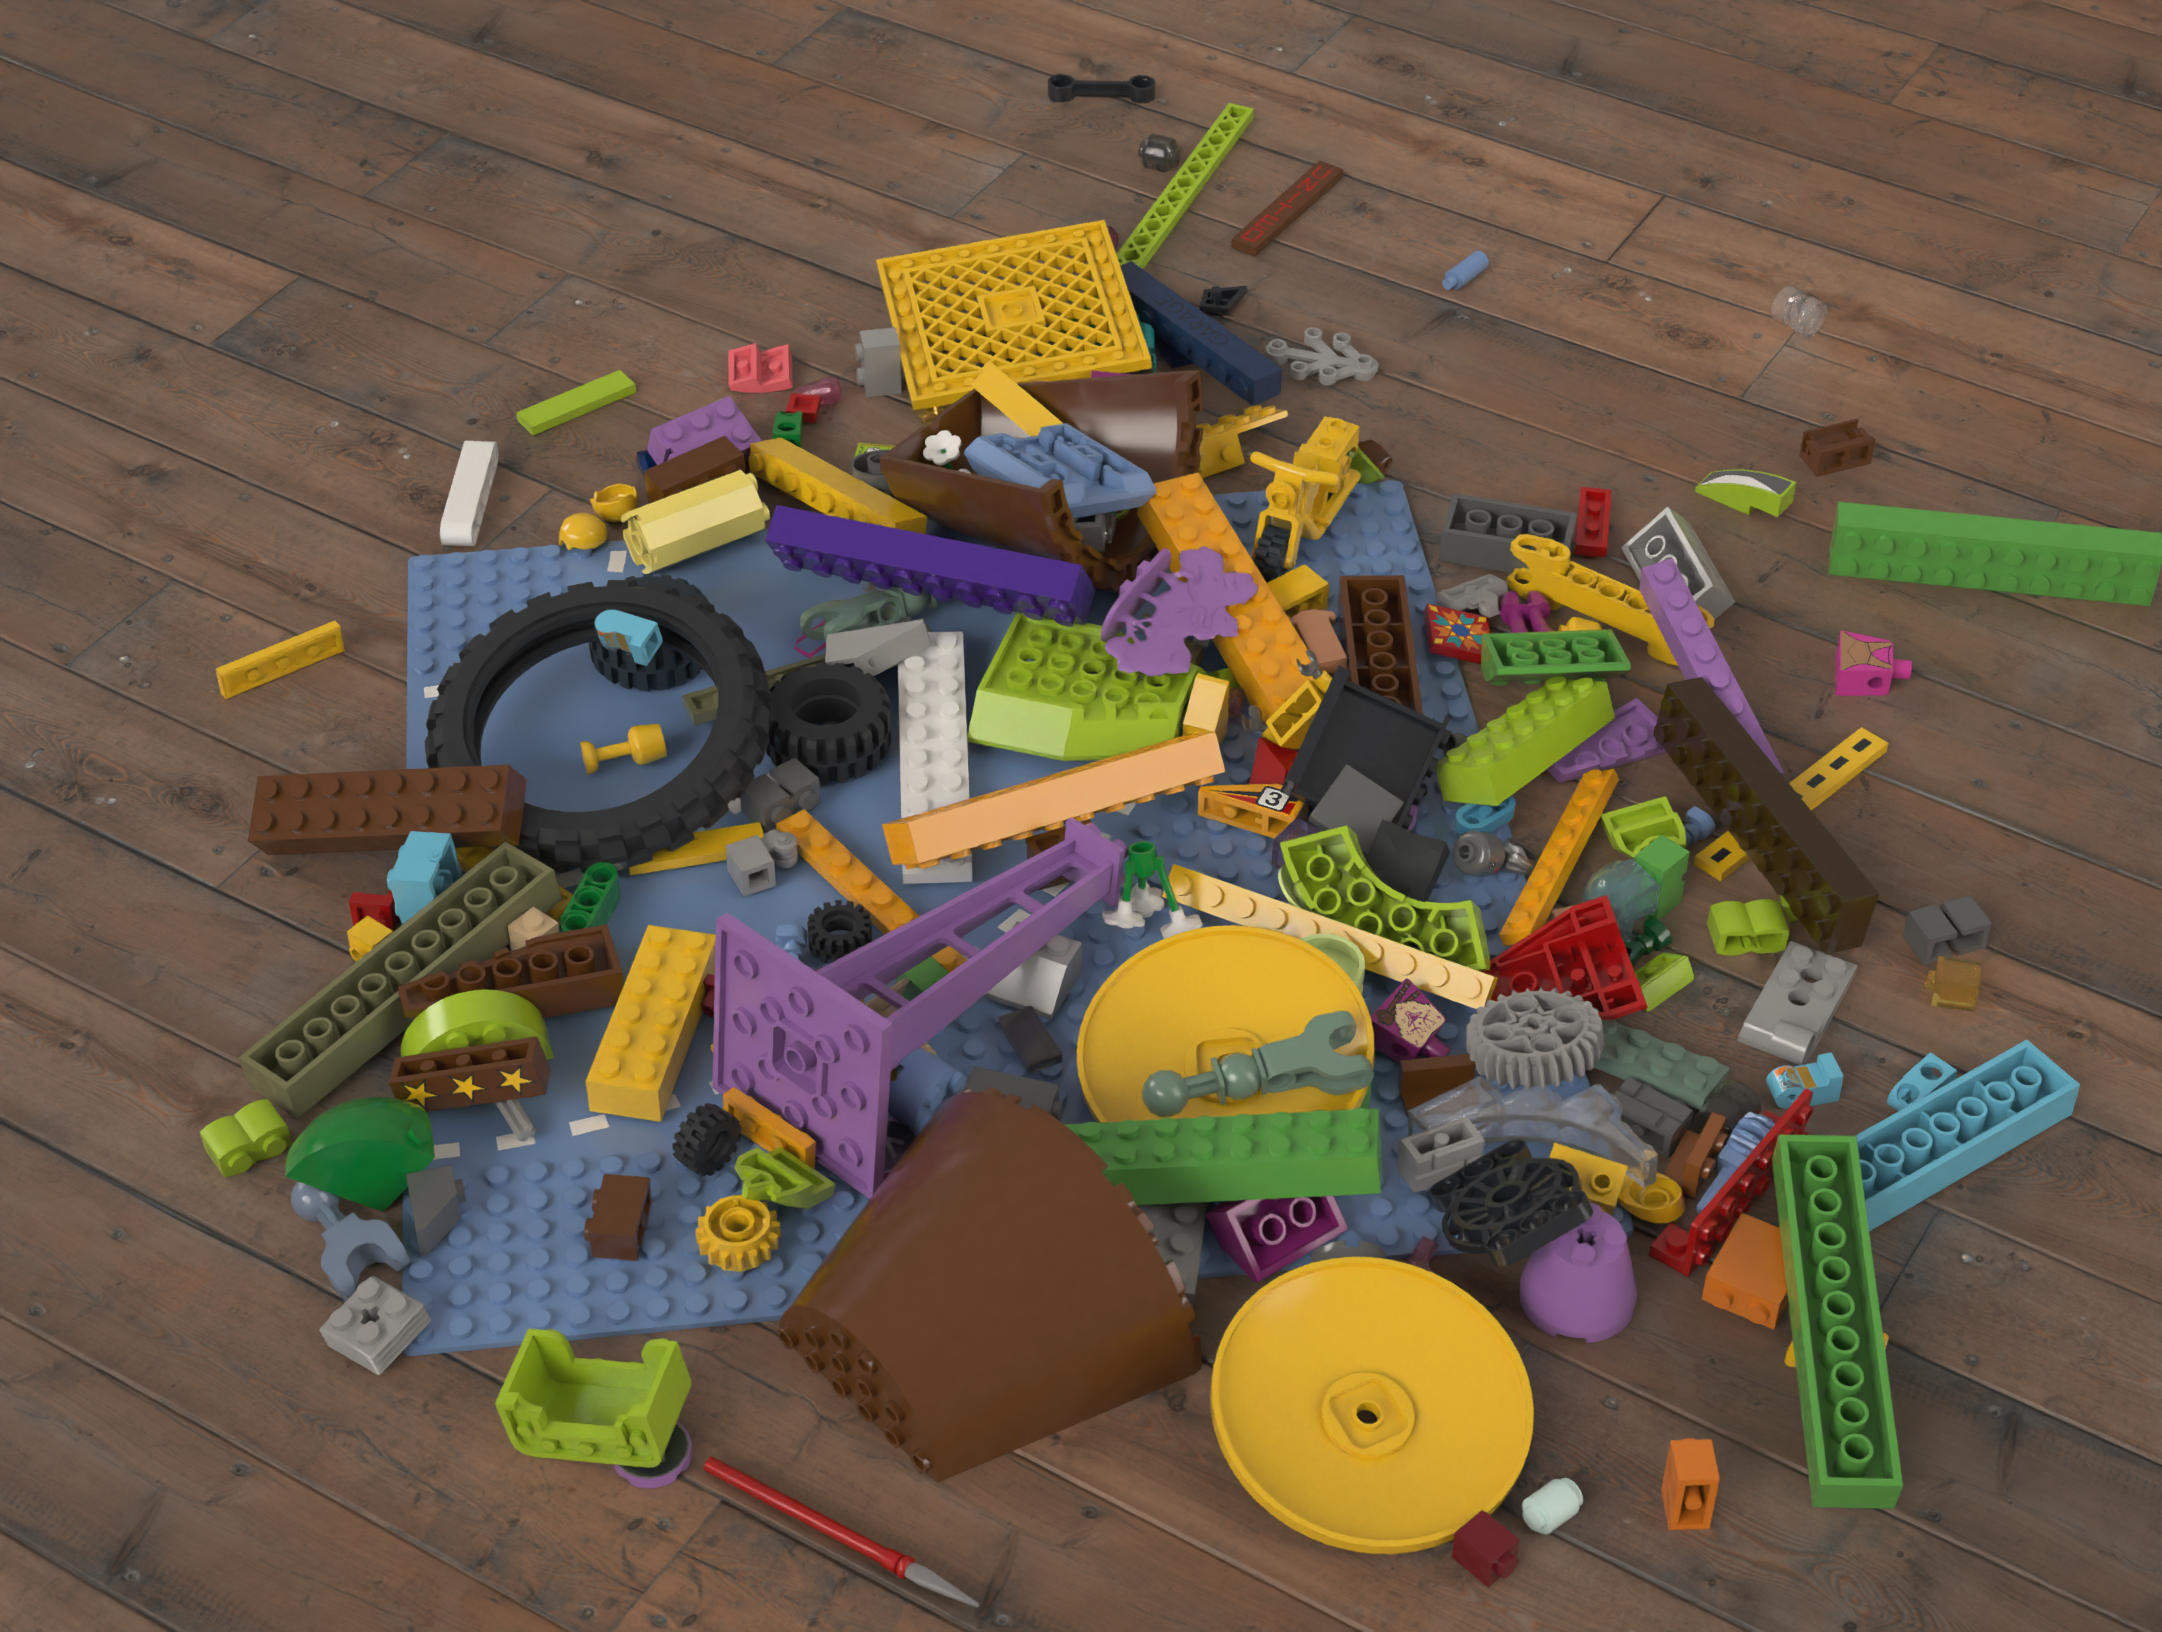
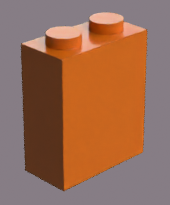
M1741 1213L1706 1274L1702 1300L1747 1318L1753 1323L1761 1324L1774 1330L1789 1304L1780 1228Z

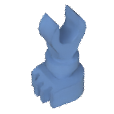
M1696 806L1687 811L1685 815L1686 848L1689 844L1692 845L1699 839H1706L1716 829L1711 816Z
M795 924L777 925L774 937L775 945L800 961L803 956V950L807 945L806 929Z

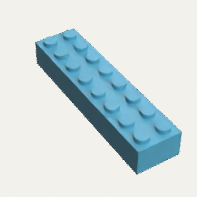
M2025 1040L1857 1134L1869 1231L2072 1115L2080 1084L2030 1041Z

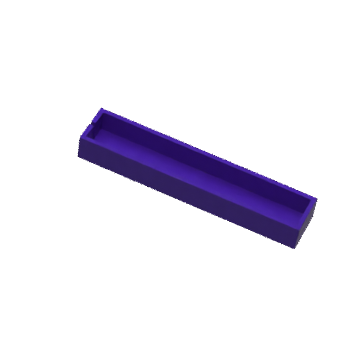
M776 505L765 539L766 543L773 550V554L780 559L786 569L791 571L811 570L814 574L825 578H830L831 575L841 576L844 580L854 584L866 581L884 590H890L891 587L902 588L905 593L914 596H920L921 593H925L943 602H951V599H955L973 608H981L984 605L993 607L994 610L1003 614H1012V611L1024 613L1026 617L1040 621L1043 620V617L1054 619L1056 623L1067 627H1072L1074 624L1085 626L1096 591L1084 568L1079 564Z

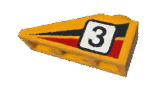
M1282 785L1201 786L1198 791V816L1281 841H1288L1298 837L1308 819L1309 805L1281 793Z

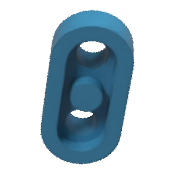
M1511 795L1498 806L1469 803L1464 805L1456 812V831L1460 835L1473 830L1490 833L1512 820L1515 813V799Z

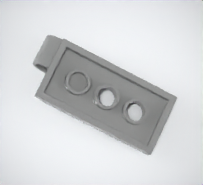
M1790 941L1748 1014L1737 1041L1798 1065L1807 1064L1851 985L1858 965ZM1809 977L1816 979L1817 981L1814 983H1810L1805 981L1803 978ZM1799 1000L1804 1002L1806 1005L1799 1006L1791 1003L1790 1001Z

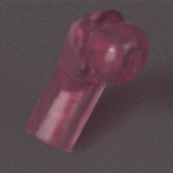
M1422 1236L1406 1263L1431 1272L1429 1261L1439 1245L1431 1239Z

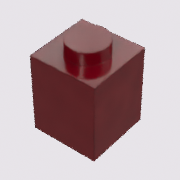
M1482 1509L1454 1533L1452 1558L1489 1588L1500 1577L1505 1579L1516 1569L1519 1562L1517 1555L1520 1539Z

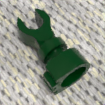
M1654 916L1644 921V934L1635 937L1634 941L1624 943L1633 968L1642 955H1648L1653 949L1659 952L1672 943V937L1668 928Z

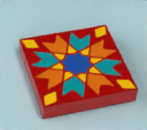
M1427 603L1423 613L1429 652L1481 664L1482 634H1490L1488 617Z

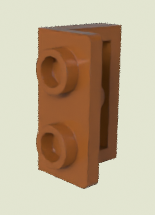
M1712 1112L1701 1135L1689 1130L1685 1131L1663 1175L1674 1180L1679 1185L1683 1194L1695 1198L1703 1181H1709L1716 1164L1715 1158L1717 1154H1720L1729 1138V1134L1724 1133L1726 1117Z

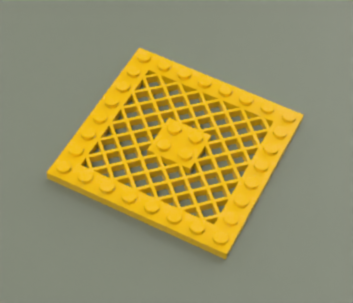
M1105 220L876 260L891 325L896 329L900 344V360L913 411L954 404L974 389L971 384L990 362L1017 384L1033 381L1091 378L1092 371L1127 373L1152 368L1151 357ZM1070 255V256H1073L1074 258H1073V259H1070V258H1067V256ZM984 270V271H987L988 273L983 274V273H981V271ZM955 275V276H958L959 278H958V279H954V278H952V277ZM999 276H1001V277H1003V278H1005V279L1000 280V279H997V278H998ZM1047 277V278H1049V279H1051V280L1046 281V280H1044V278ZM926 280V281H929L930 283H929V284H925V283H923V282ZM970 281H972V282H975L976 284H975V285H971V284H968V283H969ZM1016 282H1018V283H1020V284H1022V285H1021V286H1017V285H1014V284H1015ZM1064 283V284H1066V285H1068V286H1067V287H1063V286H1061V284ZM943 286V287H946L947 289H946V290H942V289H940V288ZM987 287H989V288H991V289H993V290H992V291H988V290H985V289H986ZM1081 289V290H1083V291H1085V292H1084V293H1080V292H1078V290ZM962 293V294H964V295L961 297V296H958V295H956V294ZM1051 294V295H1054V296H1056V297H1055V298H1051V297H1048V296ZM929 298H934L935 300L932 302V301H929L928 299H929ZM1067 301H1071V302H1074V303L1071 305V304H1068V303H1066V302H1067ZM946 304H950V305H952V306H951L950 308H948V307H946L945 305H946ZM1084 307H1088V308H1091V309H1090L1089 311H1087V310H1085V309H1083V308H1084ZM963 310L969 311L967 314L962 313ZM1055 312H1058V313H1061V315L1058 316V315H1055L1054 313H1055ZM934 315L940 316L938 319L932 318ZM1075 318V319H1078L1079 321H1078V322H1074V321H1072V319ZM951 321L956 322L955 325H952V324H949V323H950ZM1090 324H1092V325H1095V326H1097V327L1094 329V328H1091V327H1088V326H1089ZM968 327H970V328H972V329H974V330L971 332V331H968V330H966V329H967ZM1062 329V330H1065V331H1067V332L1064 334V333H1061V332H1059V331ZM940 332V333H943V334H945V335H943V336L941 337V336H938L937 334ZM1031 335H1035V336H1038V337H1037L1036 339H1034V338H1031L1030 336H1031ZM1078 336H1082V337H1084V339L1081 340V339H1078L1077 337H1078ZM955 339L962 340L960 343L954 342ZM1002 340H1005V341H1008V343H1007V344H1004V343H1001V341H1002ZM1049 341H1052V342H1055V344H1054V345H1050V344H1048V342H1049ZM1096 342H1098V343H1101L1102 345H1101V346H1097V345H1094V344H1095ZM973 345H975V346H978L979 348L974 349V348H971V347H972ZM1020 346H1022V347H1025L1026 349L1023 351V350H1020V349H1017V348L1020 347ZM1066 347H1068V348H1071V349H1073V350L1070 352V351H1067V350H1064V349H1065ZM945 350V351H948L949 353L946 355V354H943V353H941V352H943V351ZM990 351H992V352H995L996 354L993 356V355H990V354H988V353H989ZM1038 352V353H1041V354H1044V355H1042L1041 357H1039V356H1037V355H1035V354ZM962 356L967 359L965 361H962L959 358ZM1007 358L1014 359L1012 362L1006 361ZM978 363H981V364H983L984 366L981 368V367H978V366H976V365H977ZM948 368H950V369H953L954 371L951 373V372H948V371H946V370H947Z

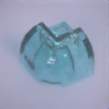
M1632 859L1626 861L1615 860L1590 875L1583 890L1581 903L1607 895L1623 942L1626 943L1631 941L1634 921L1657 911L1660 885Z

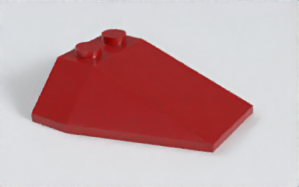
M1607 895L1572 906L1491 959L1490 970L1481 971L1498 978L1491 997L1493 1001H1498L1500 994L1506 997L1510 996L1513 990L1517 993H1522L1527 988L1529 991H1539L1542 987L1544 991L1551 992L1554 988H1557L1560 994L1568 990L1571 992L1572 997L1582 996L1583 1002H1591L1592 1008L1598 1010L1601 1020H1614L1648 1008Z

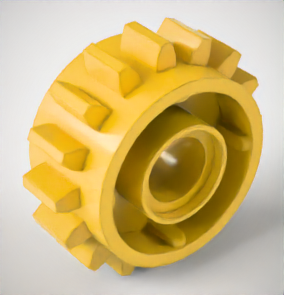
M742 1195L728 1196L718 1199L712 1206H707L705 1216H699L697 1219L698 1228L695 1229L700 1255H708L709 1264H716L722 1270L744 1271L757 1268L765 1260L769 1261L771 1259V1250H778L779 1248L778 1238L781 1237L780 1222H777L775 1210L768 1211V1203L765 1201L745 1199Z

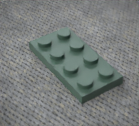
M1615 1019L1601 1020L1603 1024L1604 1046L1603 1052L1600 1054V1060L1594 1063V1068L1623 1080L1630 1077L1639 1083H1648L1657 1092L1671 1099L1681 1100L1686 1105L1700 1111L1704 1109L1727 1080L1730 1068L1719 1064L1714 1058L1699 1056L1685 1050L1679 1044L1667 1043L1652 1037L1646 1031L1634 1030L1621 1025Z

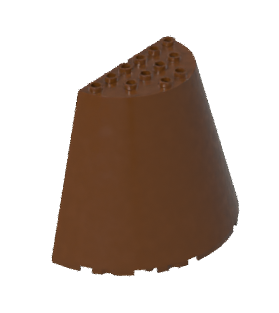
M1200 370L1018 384L1063 424H1069L1146 471L1153 484L1199 473L1201 460L1200 445L1203 439V428H1196V412H1203ZM976 389L971 390L934 417V421L930 426L923 425L879 457L881 473L885 476L895 498L926 515L928 520L998 549L1082 565L1093 586L1098 590L1119 592L1120 586L1126 580L1133 582L1136 579L1137 567L1144 560L1150 563L1159 553L1158 548L1137 515L1138 507L1131 508L1125 517L1115 523H1105V551L1097 552L1091 545L1080 542L1083 540V535L1080 530H1075L1073 526V516L1067 502L1062 480L1050 479L1040 488L977 475L964 454L965 449L977 437L1005 433L1016 439L1030 436ZM946 430L952 436L955 435L961 439L960 455L956 460L951 461L953 470L946 469L945 465H936L933 460L925 459L923 450L926 448V438L932 435L936 436L940 431ZM967 469L970 473L960 472L958 470Z
M990 1087L982 1092H971L969 1088L963 1089L947 1099L936 1110L784 1312L780 1320L779 1330L777 1331L778 1337L785 1347L790 1350H796L804 1358L806 1365L812 1372L820 1373L830 1382L832 1389L839 1397L857 1400L856 1408L861 1417L866 1422H873L878 1426L893 1447H900L910 1456L912 1463L920 1472H927L937 1482L1194 1375L1201 1369L1200 1335L1197 1332L1191 1335L1189 1323L1196 1317L1191 1303L1185 1296V1285L1174 1261L1168 1260L1164 1263L1156 1248L1158 1239L1154 1233L1150 1232L1154 1225L1146 1213L1135 1204L1130 1191L1122 1182L1114 1187L1102 1173L1108 1165L1081 1138L1054 1116L1037 1105H1033L1027 1110L1018 1105L1022 1102L1021 1097L1011 1093L1006 1096L999 1089Z

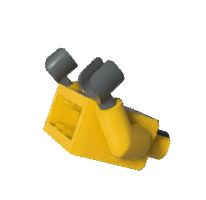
M1310 650L1306 651L1307 656L1312 661L1310 664L1303 665L1298 659H1296L1302 675L1312 676L1314 679L1312 681L1308 679L1266 722L1262 721V712L1258 707L1249 706V715L1253 719L1242 715V725L1247 732L1254 733L1260 731L1261 737L1280 745V747L1294 751L1300 749L1332 680V677L1325 670L1321 671L1319 669L1316 655Z

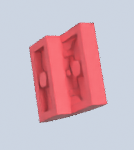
M757 343L729 350L728 386L730 390L744 393H768L793 388L792 351L789 344L760 352Z

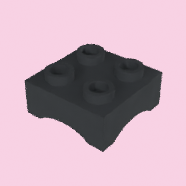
M1382 819L1366 861L1380 881L1393 890L1414 900L1428 902L1450 854V850L1445 841L1413 833Z

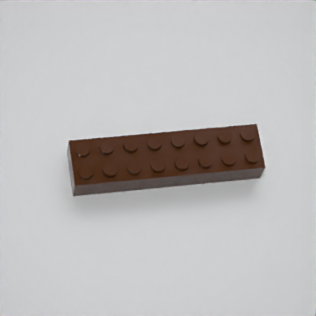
M1340 576L1338 613L1342 648L1347 656V670L1351 671L1347 680L1423 715L1405 576Z
M510 765L258 776L248 842L267 855L399 850L405 844L410 831L451 833L455 848L500 846L504 842L515 846L519 845L527 779Z

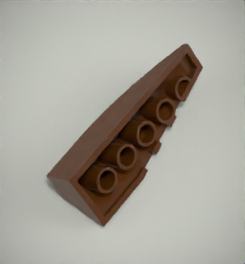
M608 925L534 937L526 940V946L513 951H509L508 948L495 951L494 958L480 963H476L474 959L460 964L458 971L450 974L440 971L398 986L404 1017L416 1018L429 1006L446 997L473 990H499L516 994L531 1002L540 1011L543 1018L615 1006L623 989V972Z

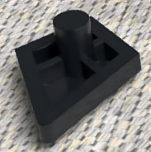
M1214 286L1211 289H1204L1200 310L1203 313L1228 315L1247 293V286L1224 288Z

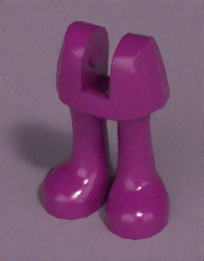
M1508 591L1504 593L1499 611L1502 620L1506 625L1510 626L1511 633L1528 632L1527 627H1532L1533 632L1553 631L1546 622V619L1551 614L1550 605L1540 592L1528 591L1527 604H1519L1517 592Z

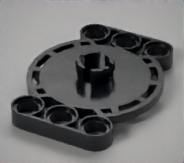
M1522 1139L1511 1140L1500 1145L1435 1183L1429 1191L1437 1210L1445 1212L1442 1219V1231L1450 1246L1458 1251L1471 1254L1489 1253L1493 1264L1499 1267L1508 1266L1521 1260L1583 1224L1593 1215V1208L1586 1193L1582 1191V1180L1574 1166L1560 1159L1533 1158L1525 1140Z

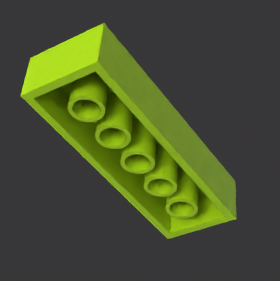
M1556 676L1548 679L1546 684L1538 690L1528 693L1526 699L1517 705L1509 707L1505 714L1498 719L1488 722L1487 727L1467 737L1465 743L1458 748L1449 750L1446 756L1438 761L1435 769L1443 800L1491 806L1501 804L1615 719L1607 682L1592 681L1591 678L1570 680L1565 679L1564 676Z

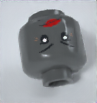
M1475 830L1463 833L1454 844L1453 859L1457 868L1464 874L1479 877L1492 876L1500 870L1504 863V845L1495 834Z

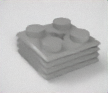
M370 1276L357 1287L354 1294L339 1309L330 1315L328 1321L319 1331L330 1348L379 1375L430 1323L431 1318L426 1312V1308L423 1307V1303L375 1276Z

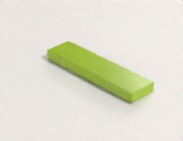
M618 370L516 412L517 421L534 436L636 393V384L621 370Z

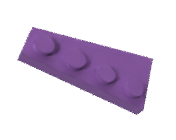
M1635 698L1614 710L1615 719L1546 770L1559 783L1582 777L1584 773L1594 769L1607 770L1666 753L1653 736L1658 717L1638 698Z

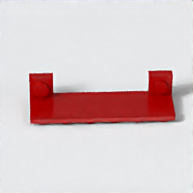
M1805 1088L1782 1117L1767 1110L1764 1111L1762 1115L1772 1119L1776 1124L1691 1224L1690 1232L1670 1222L1650 1245L1649 1256L1687 1277L1693 1273L1698 1265L1704 1267L1713 1253V1247L1718 1242L1724 1243L1733 1228V1223L1739 1219L1741 1213L1748 1214L1753 1199L1756 1196L1762 1197L1766 1193L1771 1183V1178L1774 1175L1772 1157L1778 1136L1809 1135L1805 1128L1814 1112V1107L1810 1106L1813 1091Z

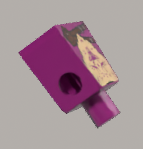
M1408 978L1370 1016L1374 1033V1048L1399 1064L1402 1060L1417 1059L1421 1053L1426 1058L1448 1056L1452 1050L1436 1037L1446 1023L1445 1017Z

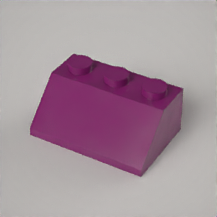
M1334 1196L1226 1201L1205 1213L1221 1249L1254 1282L1261 1281L1348 1230Z

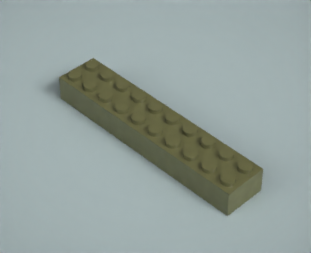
M507 842L501 844L239 1056L238 1059L249 1087L295 1118L301 1117L406 1030L415 1019L404 1017L398 986L440 971L450 974L458 971L460 964L473 959L476 963L494 957L495 951L503 949L510 943L508 925L533 906L541 912L547 913L559 903L562 897L554 869Z

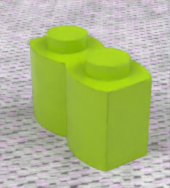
M1757 899L1745 904L1737 901H1723L1710 906L1707 926L1716 953L1735 956L1750 951L1762 954L1780 952L1786 949L1790 931L1778 901Z
M268 1099L252 1102L240 1109L235 1115L217 1119L200 1131L204 1149L223 1177L243 1173L258 1160L278 1156L292 1144L288 1126Z

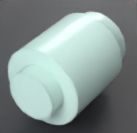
M1568 1478L1553 1479L1523 1501V1519L1533 1531L1544 1535L1550 1534L1578 1513L1579 1507L1583 1504V1495L1579 1487Z

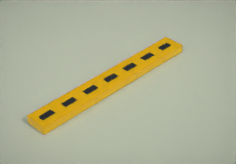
M1861 727L1789 784L1812 811L1886 753L1889 743ZM1727 831L1695 856L1694 865L1721 882L1750 858L1740 848L1730 832Z

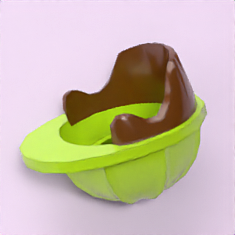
M1371 439L1359 441L1357 453L1349 451L1351 457L1350 468L1359 471L1361 474L1358 483L1369 484L1379 479L1383 480L1385 478L1384 475L1393 463L1386 450Z

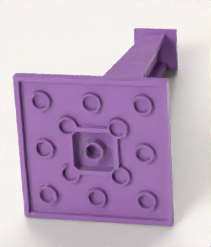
M1071 817L1066 820L1064 841L817 971H814L729 913H725L716 919L712 1088L723 1095L729 1089L735 1087L745 1095L753 1097L757 1103L774 1114L780 1115L786 1122L801 1132L807 1133L816 1141L815 1161L870 1199L884 1181L891 1071L900 1065L901 1060L910 1052L928 1042L1101 899L1110 906L1116 907L1119 902L1120 888L1125 880L1122 870L1124 858L1128 856L1126 844L1120 839H1114L1113 841L1106 839L1101 835L1100 829L1094 823L1083 825ZM1061 875L1075 883L1046 905L1029 896ZM1016 903L1033 913L981 951L961 938ZM947 946L952 947L969 958L911 1001L886 986L892 980ZM874 993L898 1010L884 1018L860 1002V1000Z

